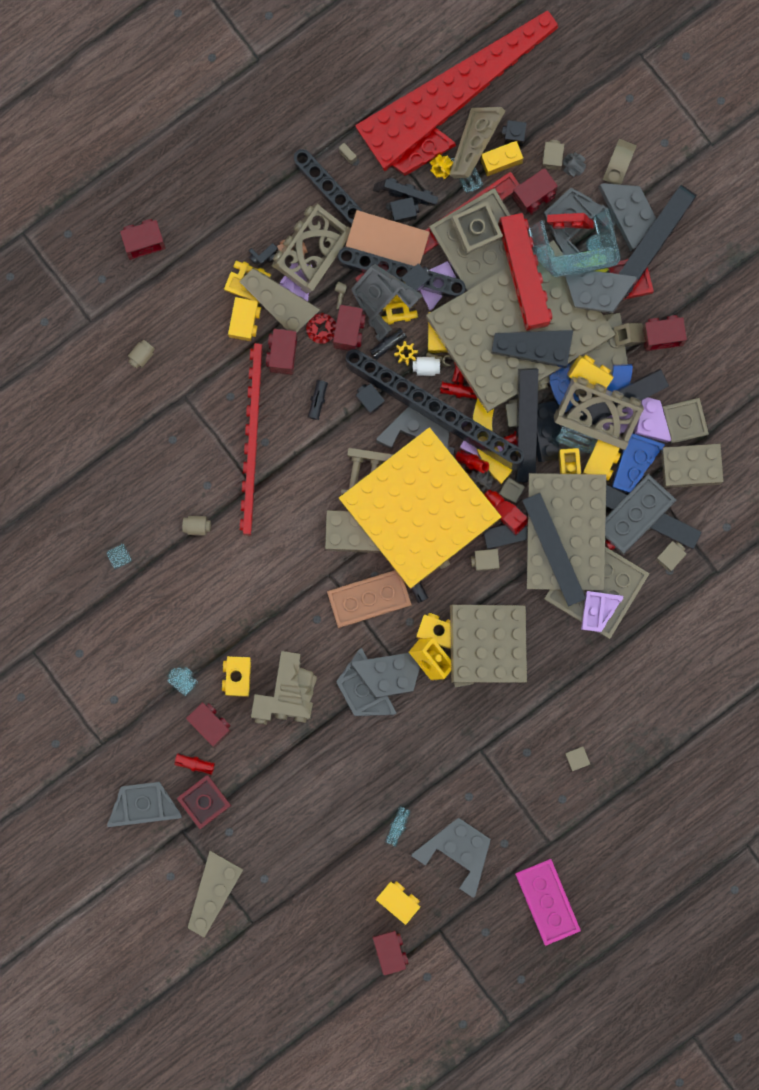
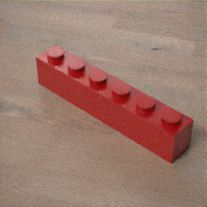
M523 213L500 217L498 226L503 235L502 241L525 330L529 331L548 327L552 320V312L550 308L547 309V293L545 290L543 291L541 286L543 278L541 272L538 273L537 256L536 254L533 255V240L531 236H528L527 232L529 230L528 221L524 219Z

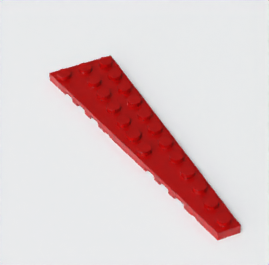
M547 10L356 124L357 131L384 172L401 159L405 152L413 149L417 142L430 135L434 128L442 125L450 116L454 115L489 86L493 79L501 76L510 65L513 66L518 62L522 55L530 52L537 44L558 28V24L550 12Z

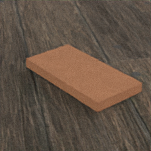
M356 210L346 247L416 266L418 263H421L430 232Z
M396 570L327 591L338 628L412 606L405 582Z

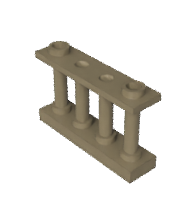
M348 448L347 456L352 458L351 461H353L349 489L358 483L360 464L363 463V460L371 461L372 472L392 457L393 454ZM342 489V491H341L342 495H343L345 492H347L348 490H343V489Z

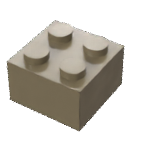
M488 201L454 215L450 219L465 254L498 241L503 237Z

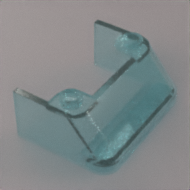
M605 209L594 216L598 235L588 238L586 242L587 252L555 257L554 251L549 245L544 221H539L530 227L529 232L538 261L554 277L606 269L617 265L620 261V253L609 209Z

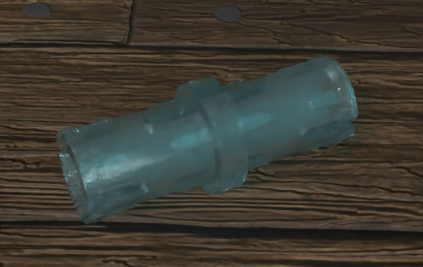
M399 806L395 820L390 824L392 827L385 840L386 843L397 846L401 832L405 830L404 825L411 813L410 810Z

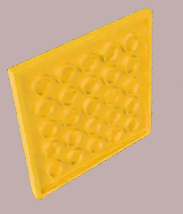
M430 427L339 497L342 504L410 589L501 518L500 514Z

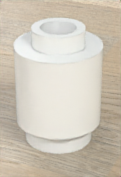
M417 357V361H413V372H417V376H435V374H440V359H435V357Z

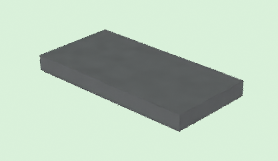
M648 474L605 518V538L624 555L676 502V499Z

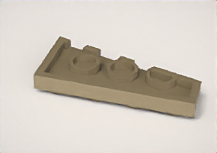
M502 107L471 108L449 174L451 177H470L505 113Z
M252 268L239 281L287 330L298 332L320 311L319 307L309 303L306 299L291 292L288 288L278 284L255 268Z
M209 851L188 929L204 938L243 872V869L212 851Z

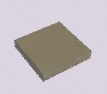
M700 398L662 407L671 437V444L709 435Z

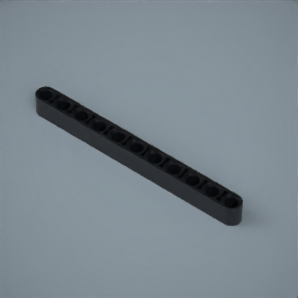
M352 349L347 352L346 367L354 374L508 468L518 470L523 466L524 453L514 444L361 351ZM352 358H357L359 360L356 363L350 362ZM367 368L375 369L372 373H368L365 370ZM387 377L390 378L391 381L385 383L382 381V379ZM400 387H404L407 390L405 392H399L397 389H399ZM416 397H421L423 400L421 402H415L413 399ZM431 407H437L439 410L437 412H432L429 409ZM454 417L455 420L453 422H449L446 420V418ZM468 426L471 428V430L465 432L462 430V428ZM484 436L488 440L482 442L479 441L478 438ZM497 446H501L504 448V450L498 452L494 448ZM512 456H518L520 460L514 462L510 458Z

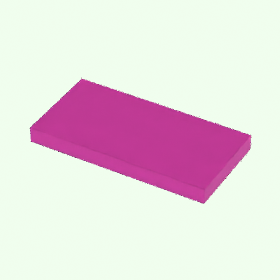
M551 859L515 873L545 946L581 931Z

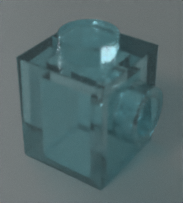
M181 667L173 668L167 675L169 678L167 682L185 697L198 683L192 677L194 673L187 667L183 669Z

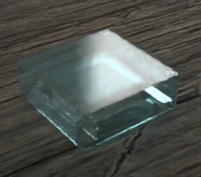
M124 544L106 552L115 570L132 562Z

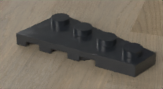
M573 330L495 333L491 354L567 368Z

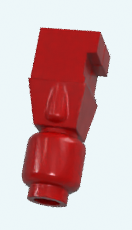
M488 490L484 494L500 514V520L515 535L528 524L527 516L515 505L505 501L498 492Z

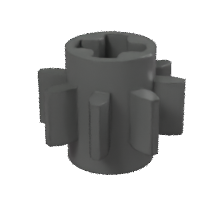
M576 152L568 154L563 160V165L565 166L563 171L573 177L581 175L586 168V164L583 163L585 158Z
M478 470L477 472L472 471L470 476L481 492H484L486 488L490 490L494 477L490 476L489 471L481 473Z

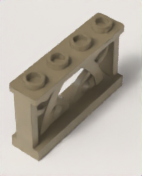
M318 203L313 206L310 205L305 210L304 219L302 221L299 220L294 226L293 230L295 232L292 236L289 235L283 242L284 248L274 255V262L271 265L297 284L306 294L315 289L339 251L347 242L351 228L343 225L320 207ZM314 216H320L323 219V230H320L321 224L319 221H317L316 226L312 224ZM329 224L338 230L339 234L328 231ZM306 227L310 230V231L303 232ZM311 237H320L319 249L324 256L322 258L311 256L304 259L303 240ZM324 238H326L325 242L330 243L329 248L324 247ZM290 255L293 259L292 262H289L290 264L298 263L296 268L290 269L285 265V258ZM313 260L316 263V267L312 268L311 264L307 266V263ZM301 270L307 281L303 280L295 272Z
M572 376L567 391L554 415L555 423L626 450L628 441L644 410L641 401L634 397L630 399L624 397L623 393L613 390V392L606 390V387L596 383L594 385L588 383L589 381L583 377L578 376L576 378ZM577 389L586 391L585 396L579 394L580 403L575 401L573 397ZM571 401L575 407L568 414H565L568 403ZM605 402L611 411L612 418H604L596 425L592 424V417L587 407ZM624 407L631 408L633 414L630 418L624 420L619 418V416L623 417L628 414V412H622ZM581 411H583L587 415V418L585 420L579 419L580 416L583 415ZM604 423H613V425L608 424L610 426L609 429L603 428ZM620 424H628L623 436L620 435Z

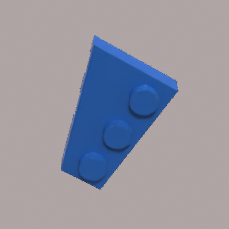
M632 433L626 450L623 449L611 487L630 493L665 444Z

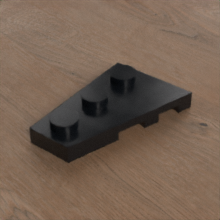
M387 178L374 184V192L379 193L381 190L389 192V196L413 197L414 202L426 206L436 205L438 197L434 196L433 192L428 190L419 191L414 185H402L393 178Z
M556 400L538 404L536 444L538 462L558 459L561 426L555 423L554 420L556 410L559 408Z

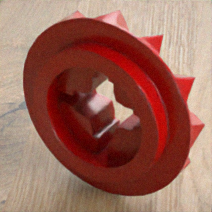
M324 313L315 314L308 321L306 330L312 341L323 344L334 338L336 322L330 315ZM326 321L325 329H327L328 332L321 331L317 335L318 327L315 325V323L317 325H322Z

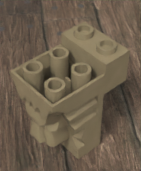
M281 651L274 697L254 695L251 718L255 719V723L267 725V721L272 722L273 714H275V718L287 720V717H294L296 722L302 723L311 720L313 708L311 699L314 694L313 688L317 681V676L313 672L301 668V654Z

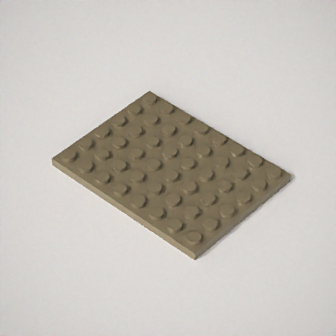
M554 240L533 252V255L536 254L538 259V273L541 272L543 278L542 289L547 293V309L550 308L552 312V320L548 327L529 331L525 330L509 267L426 315V319L487 413L517 395L518 369H539L538 382L562 368L491 354L495 333L573 330L568 364L575 361L579 355H585L616 335L601 311L575 308L563 270L564 267H572Z

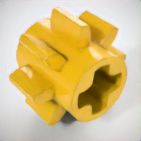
M439 154L430 162L433 165L430 171L433 172L436 178L443 177L446 179L450 174L453 161L448 155L442 157Z
M404 341L403 346H396L399 352L394 353V356H399V364L403 361L408 366L410 360L416 361L413 355L417 354L418 350L412 349L413 343L409 346ZM405 349L410 353L408 357L402 354Z

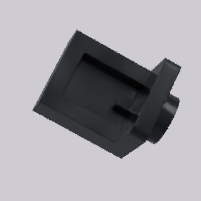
M272 243L260 255L250 248L248 250L250 254L249 259L255 265L259 264L263 267L267 262L272 263L274 261L273 257L278 252V248Z

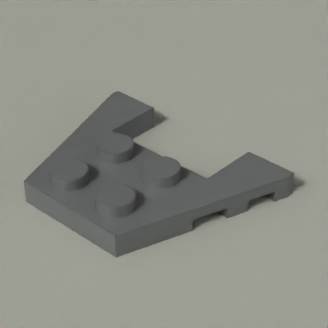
M570 188L543 213L546 222L547 215L585 213L590 219L597 216L609 230L616 224L607 207L592 201L591 198L573 188ZM548 224L559 249L571 266L583 255L569 241L581 229L565 227L564 229H554Z
M376 264L371 266L351 288L359 306L365 310L369 317L368 323L370 327H374L377 333L376 338L379 342L392 330L379 314L395 296L398 295L409 309L423 297L421 293Z
M408 407L377 437L376 443L392 449L400 433L415 439L430 427L448 449L449 431ZM431 407L429 410L432 412H437L439 409L437 407ZM447 417L446 420L451 422V417Z
M457 818L412 853L411 856L426 866L436 849H438L470 871L459 889L474 898L491 839L460 818Z

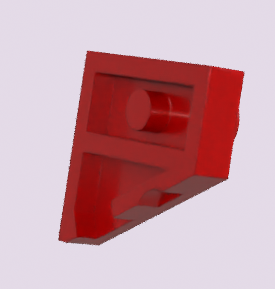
M585 213L547 215V223L554 229H564V227L594 229V221Z

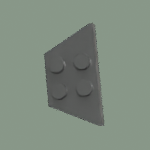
M602 183L598 188L630 251H633L654 224L656 217L640 186Z
M570 267L563 268L575 308L614 313L621 300L625 298L629 289L637 281L635 276Z
M362 648L357 651L351 662L367 660ZM349 663L336 683L354 716L397 714L388 696L374 698L368 686L362 682L359 674Z
M410 653L350 663L351 667L361 677L362 682L368 686L374 698L413 692L420 666Z
M160 782L121 786L107 826L115 827L180 819L182 815Z

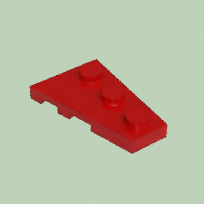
M434 128L430 135L422 138L413 149L405 152L402 155L403 157L393 164L392 167L406 176L433 160L439 154L441 155L455 147L456 144L437 128Z

